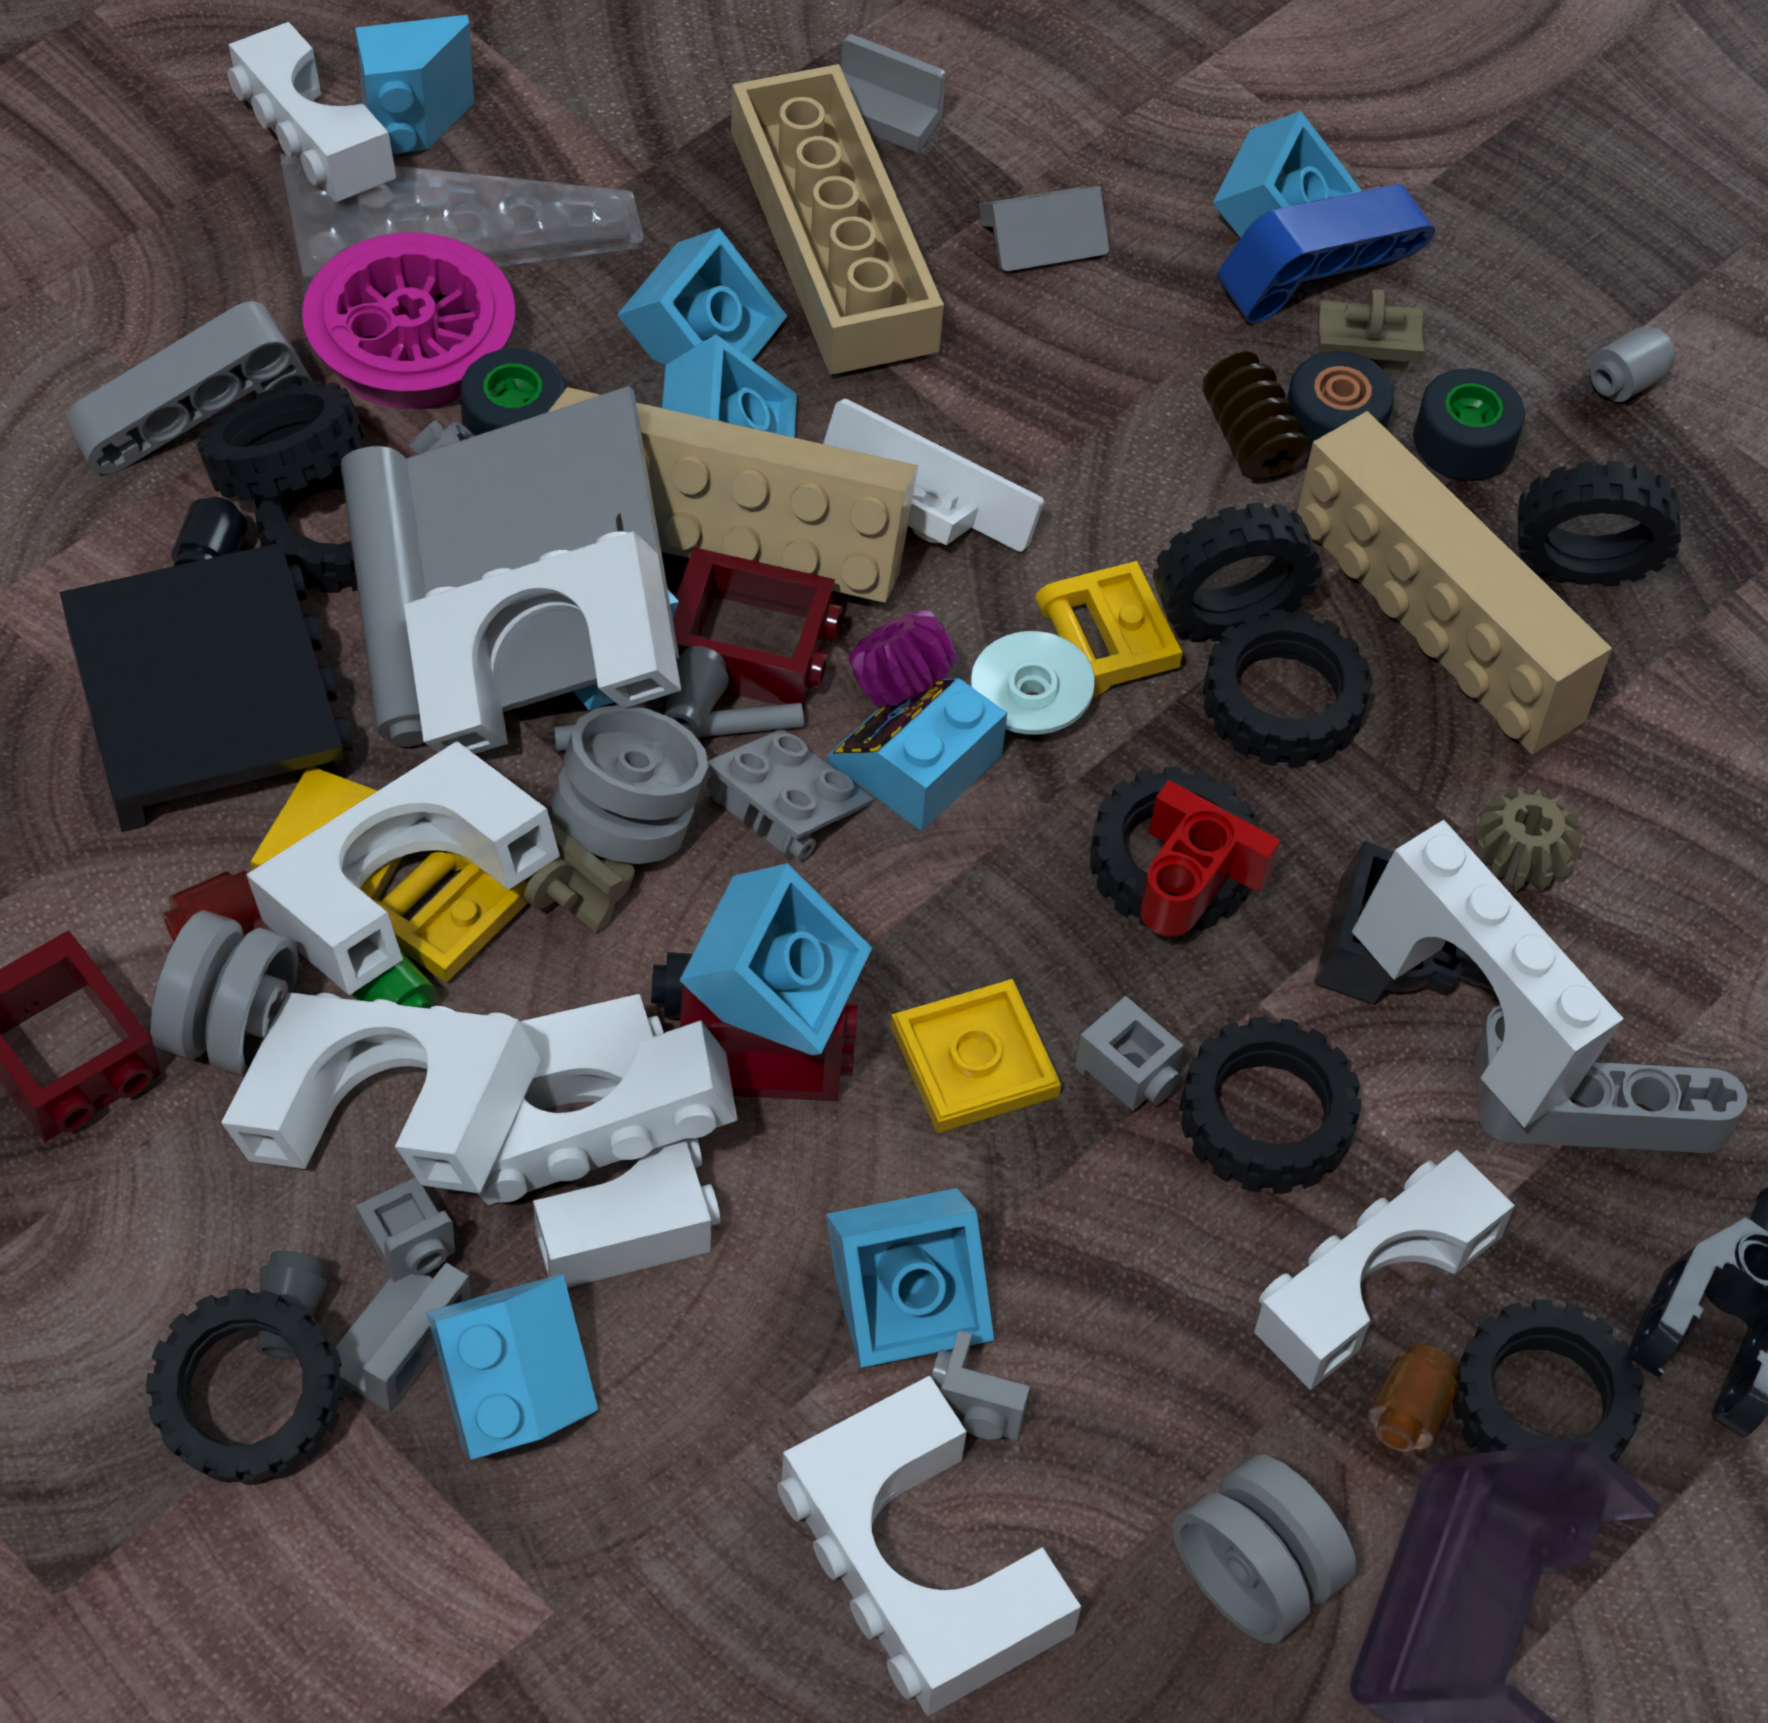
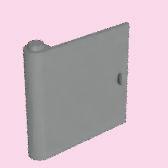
M630 386L407 459L398 451L383 446L356 449L342 458L340 465L378 734L386 739H391L394 745L409 747L424 743L404 604L425 598V595L435 588L447 586L457 588L482 580V576L485 573L495 569H516L538 562L542 555L551 551H572L594 544L599 537L607 533L621 531V521L624 532L634 531L658 553L676 659H679L634 390ZM574 610L546 612L527 622L514 634L504 650L499 666L498 682L503 712L597 684L588 625L582 612Z

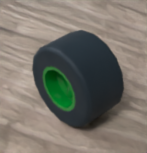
M503 348L484 354L469 365L461 379L460 403L462 425L474 436L547 413L565 391V379L556 364L544 355L524 348Z
M1465 368L1454 369L1438 375L1425 388L1413 432L1417 452L1428 466L1451 478L1463 481L1484 480L1501 473L1513 460L1526 412L1522 397L1509 382L1488 371Z

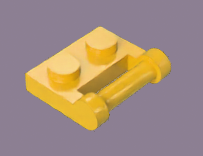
M1137 561L1052 582L1042 587L1036 593L1035 602L1041 615L1044 618L1051 619L1058 636L1076 645L1088 658L1095 679L1093 697L1104 693L1111 685L1180 667L1183 652ZM1086 604L1111 656L1096 659L1072 609L1074 606Z
M433 850L382 901H373L388 912L399 949L447 983L528 903L524 898L528 882L523 880L510 890H507L466 857L453 852ZM450 870H461L410 921L402 917Z

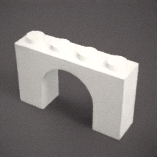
M621 531L611 532L599 537L594 544L572 551H551L542 555L538 562L516 569H495L485 573L482 576V580L457 588L450 586L435 588L429 591L425 598L404 604L424 743L439 753L458 741L474 754L508 744L498 682L502 655L511 638L523 625L541 614L554 610H574L583 613L588 625L598 688L622 708L681 691L658 553L634 531L629 533Z
M456 741L252 870L246 876L263 922L276 933L292 938L297 943V949L301 955L350 995L403 960L388 912L360 890L367 878L381 866L398 857L415 852L429 850L448 851L466 857L507 890H510L560 857L547 808Z
M1445 820L1437 823L1394 851L1352 930V933L1394 980L1440 951L1446 941L1463 950L1480 967L1499 999L1505 1023L1503 1042L1481 1076V1080L1524 1128L1572 1096L1623 1021V1017Z
M288 992L221 1123L248 1161L306 1169L334 1110L353 1087L366 1078L390 1068L402 1066L427 1069V1076L424 1086L395 1147L420 1185L481 1193L541 1062V1057L519 1020L503 1013L495 1012L488 1015L456 1012L443 1006H433L428 1009L402 1006L384 999L367 1002L342 999L330 993L307 995Z
M636 994L520 1021L541 1057V1062L524 1098L530 1105L540 1110L575 1102L596 1103L613 1091L628 1072L638 1042L663 1034L658 1016L647 1018L641 996ZM685 1138L652 1149L647 1155L641 1157L629 1171L612 1181L534 1200L535 1234L547 1276L563 1274L566 1286L569 1288L709 1253L711 1251V1226L720 1224V1213L712 1185L700 1186L695 1168L702 1166L698 1139Z
M930 1375L783 1452L782 1479L777 1484L778 1493L789 1515L796 1522L804 1518L817 1540L813 1541V1547L825 1573L832 1580L841 1577L853 1596V1599L850 1600V1608L859 1628L868 1639L877 1636L891 1659L887 1660V1667L898 1691L907 1700L915 1696L927 1717L1074 1635L1081 1610V1605L1043 1547L976 1584L953 1590L931 1589L912 1583L895 1572L881 1556L872 1534V1525L881 1510L895 1497L962 1461L967 1431Z

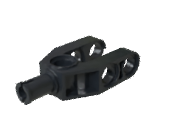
M1768 1187L1762 1189L1758 1194L1756 1205L1750 1218L1745 1217L1698 1243L1664 1271L1627 1350V1356L1657 1377L1663 1375L1665 1371L1660 1367L1674 1353L1687 1328L1700 1319L1704 1308L1698 1304L1703 1293L1708 1295L1710 1301L1720 1310L1736 1315L1745 1321L1748 1326L1747 1333L1712 1410V1417L1741 1437L1750 1435L1768 1415Z

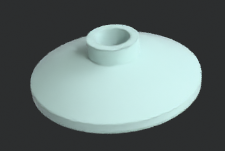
M1017 632L994 641L978 656L971 675V687L1008 713L1006 729L1021 734H1046L1071 725L1087 710L1094 693V672L1086 655L1070 641L1047 632ZM1034 692L1038 693V695H1028L1026 693Z

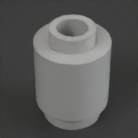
M1635 328L1592 355L1590 360L1592 383L1596 390L1609 400L1615 402L1626 401L1667 375L1669 368L1675 361L1674 346L1670 338L1658 328Z

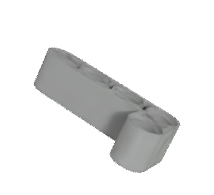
M243 302L80 399L68 411L66 423L90 469L99 474H111L125 469L253 390L257 394L268 390L274 393L281 391L282 386L298 383L299 387L305 386L308 382L312 381V378L268 308L260 302Z
M1501 1005L1494 1007L1488 1015L1475 1051L1477 1108L1480 1124L1489 1135L1505 1142L1695 1153L1716 1152L1725 1147L1730 1140L1747 1104V1093L1744 1085L1737 1077L1727 1071L1710 1068L1594 1062L1571 1097L1524 1128L1481 1080V1076L1500 1048L1504 1038L1505 1023ZM1570 1100L1579 1101L1586 1105L1588 1108L1577 1106ZM1637 1104L1645 1105L1652 1109V1111L1644 1110L1637 1106Z

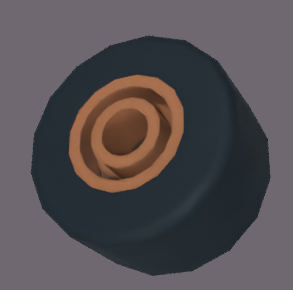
M1330 351L1315 354L1299 365L1291 378L1287 400L1290 401L1294 410L1293 416L1298 418L1303 428L1302 434L1308 437L1312 446L1315 440L1366 411L1387 429L1393 408L1394 388L1386 372L1372 360L1352 352Z

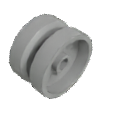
M619 705L596 708L581 716L571 732L564 755L565 765L558 776L551 799L555 822L588 851L611 861L643 864L664 860L677 852L687 835L694 813V804L701 792L709 766L705 748L693 732L676 720L647 708L634 706L622 708Z
M205 910L192 915L180 930L172 945L158 980L151 1016L150 1031L153 1045L161 1051L189 1060H194L207 1051L209 1063L212 1066L245 1077L287 993H294L299 962L297 943L288 936L262 928H257L244 937L241 925L234 919Z
M1256 1454L1248 1456L1224 1476L1218 1486L1219 1493H1204L1183 1510L1175 1519L1172 1527L1174 1542L1185 1567L1201 1591L1221 1614L1245 1634L1263 1643L1278 1644L1306 1619L1311 1612L1310 1604H1324L1350 1582L1357 1572L1356 1558L1345 1529L1329 1505L1315 1489L1285 1463L1266 1454Z

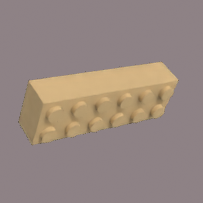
M836 64L732 84V136L829 374L833 375L940 352L944 304L840 65Z
M567 387L548 412L599 396L600 394ZM636 403L661 552L690 558L693 547L832 578L835 579L834 591L886 603L900 572L918 465ZM621 521V531L624 532V531H623L622 521Z
M1368 411L1315 440L1312 444L1297 513L1302 517L1304 524H1306L1311 538L1318 540L1338 560L1342 570L1349 577L1357 579L1377 599L1381 609L1388 616L1396 618L1416 638L1423 652L1430 657L1436 658L1456 678L1463 692L1475 698L1497 720L1503 732L1509 737L1516 739L1531 755L1586 722L1612 647Z

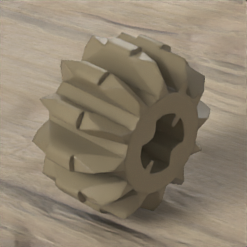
M1513 784L1506 791L1504 797L1493 794L1491 799L1486 802L1481 817L1477 818L1473 830V835L1475 836L1473 841L1478 844L1475 851L1476 855L1483 864L1492 865L1490 871L1497 879L1504 876L1513 879L1515 892L1523 887L1527 881L1542 892L1546 886L1550 885L1552 879L1562 882L1564 877L1570 873L1574 859H1577L1583 844L1581 840L1582 834L1577 832L1580 826L1578 821L1579 813L1563 811L1565 807L1563 795L1550 800L1543 797L1540 784L1530 794H1525Z

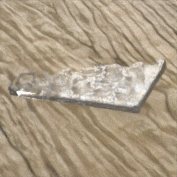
M280 154L282 176L305 293L318 271L338 253L364 240L394 233L419 232L449 237L479 250L498 267L643 247V230L633 192L629 190L394 166L396 179L335 203L320 184L313 185L308 180L302 163L295 155L289 157L286 154Z

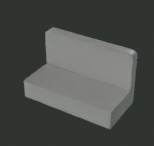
M848 34L842 42L841 69L869 134L919 153L942 120L946 72L941 68L859 36Z
M1082 186L979 204L982 226H989L994 229L998 263L1002 271H1012L1106 255L1109 252L1101 186Z
M445 1263L434 1278L426 1274H410L396 1282L390 1278L335 1347L341 1358L342 1366L339 1367L340 1378L344 1380L345 1386L391 1413L436 1355L426 1312L470 1300L469 1276L450 1264Z

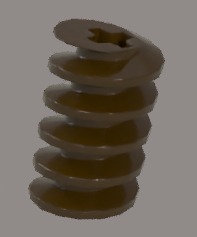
M1244 351L1232 354L1215 364L1203 378L1202 391L1207 402L1210 404L1216 420L1219 421V426L1224 437L1227 438L1232 453L1236 456V461L1241 471L1253 478L1277 477L1301 465L1309 456L1312 446L1308 437L1302 434L1303 428L1299 419L1293 416L1294 410L1290 401L1285 399L1286 395L1282 385L1276 382L1277 376L1274 369L1265 363H1260L1256 354Z

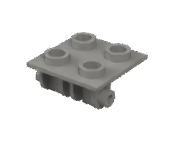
M779 729L708 761V770L712 775L707 781V787L712 791V799L739 818V821L744 825L748 826L754 823L753 832L761 837L768 834L766 841L788 859L796 857L800 861L806 859L816 845V841L810 837L812 832L871 805L874 800L858 788L848 775L831 767L808 749L802 739L789 734L784 729Z

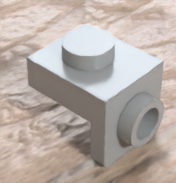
M416 1177L355 1205L358 1221L394 1282L410 1274L423 1275L438 1268L446 1260L447 1256L456 1252L451 1219L446 1211L438 1213L424 1187L420 1185Z
M958 1330L952 1353L939 1350L931 1378L967 1432L983 1439L995 1440L1005 1437L1017 1441L1025 1415L1030 1386L966 1369L972 1333Z

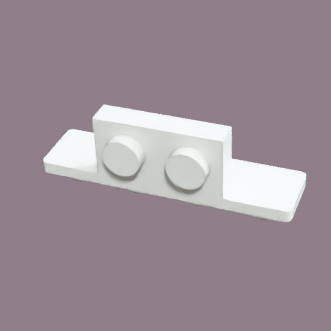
M842 399L835 404L823 444L918 465L908 526L913 528L914 533L918 537L929 542L947 545L970 528H973L1019 552L1025 550L1030 545L1044 505V500L1041 496L848 399Z

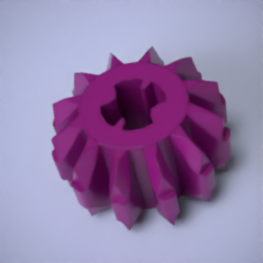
M908 611L900 618H891L883 626L874 628L869 636L860 639L848 660L853 668L852 674L864 695H868L875 706H898L906 699H915L923 691L933 689V685L937 681L948 676L958 657L953 648L954 643L942 622L937 621L931 611Z

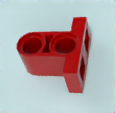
M1168 780L1156 796L1149 834L1164 841L1165 844L1153 859L1147 871L1140 906L1141 918L1145 925L1153 932L1164 936H1178L1187 933L1196 924L1228 877L1260 893L1272 876L1281 840ZM1166 893H1174L1180 896H1171Z

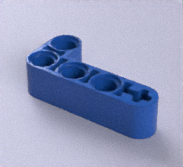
M1394 184L1278 208L1260 216L1248 227L1220 267L1217 279L1247 322L1255 324L1270 318L1281 310L1301 282L1408 258L1428 244L1435 234V227L1402 184Z

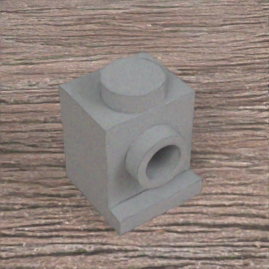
M1124 996L1080 1035L1074 1068L1083 1076L1089 1072L1134 1111L1146 1099L1150 1100L1154 1105H1158L1174 1091L1181 1079L1178 1068L1184 1045L1127 996Z

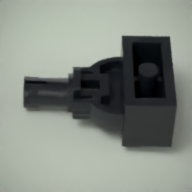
M1364 841L1340 879L1314 983L1375 1004L1384 990L1407 992L1428 986L1448 993L1458 979L1495 992L1486 975L1472 958L1449 941L1445 942L1440 951L1394 980L1352 933V930L1394 851Z

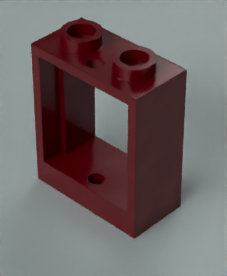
M693 547L675 597L679 601L673 616L678 654L680 655L684 649L691 646L710 648L720 654L727 664L729 685L724 693L776 705L801 703L803 708L810 687L820 689L824 679L828 653L821 652L825 640L835 642L841 624L843 606L834 604L835 579ZM717 597L805 617L806 621L794 658L700 637L713 598Z
M69 930L0 969V1082L44 1142L49 1141L62 1132L68 1133L81 1128L91 1119L94 1113L120 1098H129L140 1093L153 1078L161 1074L151 1036ZM82 988L122 1042L41 1088L2 1034Z
M683 984L680 1027L700 1020L704 1023L726 1052L733 1096L838 1101L840 1076L853 1077L858 1002H846L822 1053L810 1055L722 1022Z

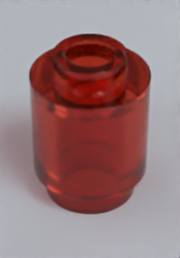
M243 870L231 875L230 872L225 871L170 895L169 905L171 910L162 913L173 943L180 930L192 915L202 910L234 919L241 925L243 934L254 930V922L262 918L246 876L248 873Z

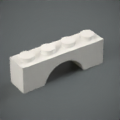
M289 22L228 44L233 67L227 70V74L236 97L240 101L246 99L249 102L260 125L263 128L270 127L276 133L286 155L289 157L295 155L302 163L308 180L313 185L320 184L335 203L396 179L389 132L364 104L330 106L313 102L321 95L313 48Z
M700 1020L638 1042L632 1064L624 1078L613 1091L591 1106L573 1112L552 1113L533 1107L524 1098L481 1193L477 1194L487 1205L497 1202L515 1201L523 1197L526 1192L559 1181L579 1179L585 1176L588 1171L620 1160L641 1158L652 1149L685 1138L703 1137L717 1127L737 1121L726 1052Z
M1458 1150L1438 1165L1432 1160L1424 1163L1409 1177L1404 1185V1192L1391 1202L1386 1198H1380L1375 1201L1360 1216L1356 1223L1357 1228L1342 1240L1337 1235L1325 1240L1310 1256L1308 1267L1294 1278L1288 1273L1279 1276L1260 1296L1259 1303L1262 1307L1254 1333L1310 1390L1360 1351L1370 1323V1318L1362 1301L1360 1284L1370 1274L1384 1266L1399 1262L1427 1263L1456 1274L1503 1236L1515 1205Z

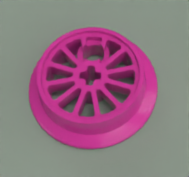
M404 232L364 240L348 247L331 258L314 276L307 289L303 302L302 319L306 336L312 348L320 359L334 370L337 377L348 389L358 396L382 406L419 409L441 405L460 397L461 379L469 365L484 354L503 349L514 325L515 300L511 286L503 272L490 258L479 250L461 241L441 235ZM390 293L386 298L382 296L383 294ZM439 294L447 296L435 304V300ZM366 336H376L375 338H363Z

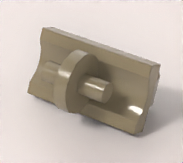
M1376 288L1370 289L1367 304L1320 300L1318 308V354L1330 351L1352 352L1367 359H1375L1376 364L1386 373L1403 374L1410 362H1422L1424 354L1422 339L1423 308L1386 306L1384 290Z
M550 819L560 857L528 877L529 882L525 888L524 898L532 907L539 910L548 907L556 901L565 910L570 911L592 931L597 933L609 926L615 904L628 894L635 874L634 867L629 863L611 861L606 858L600 861Z

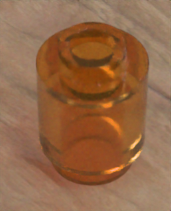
M1414 1344L1408 1347L1405 1354L1398 1355L1394 1359L1368 1412L1369 1422L1374 1427L1375 1434L1382 1443L1401 1452H1410L1413 1449H1426L1432 1445L1458 1391V1383L1456 1381L1458 1367L1448 1355L1431 1346Z

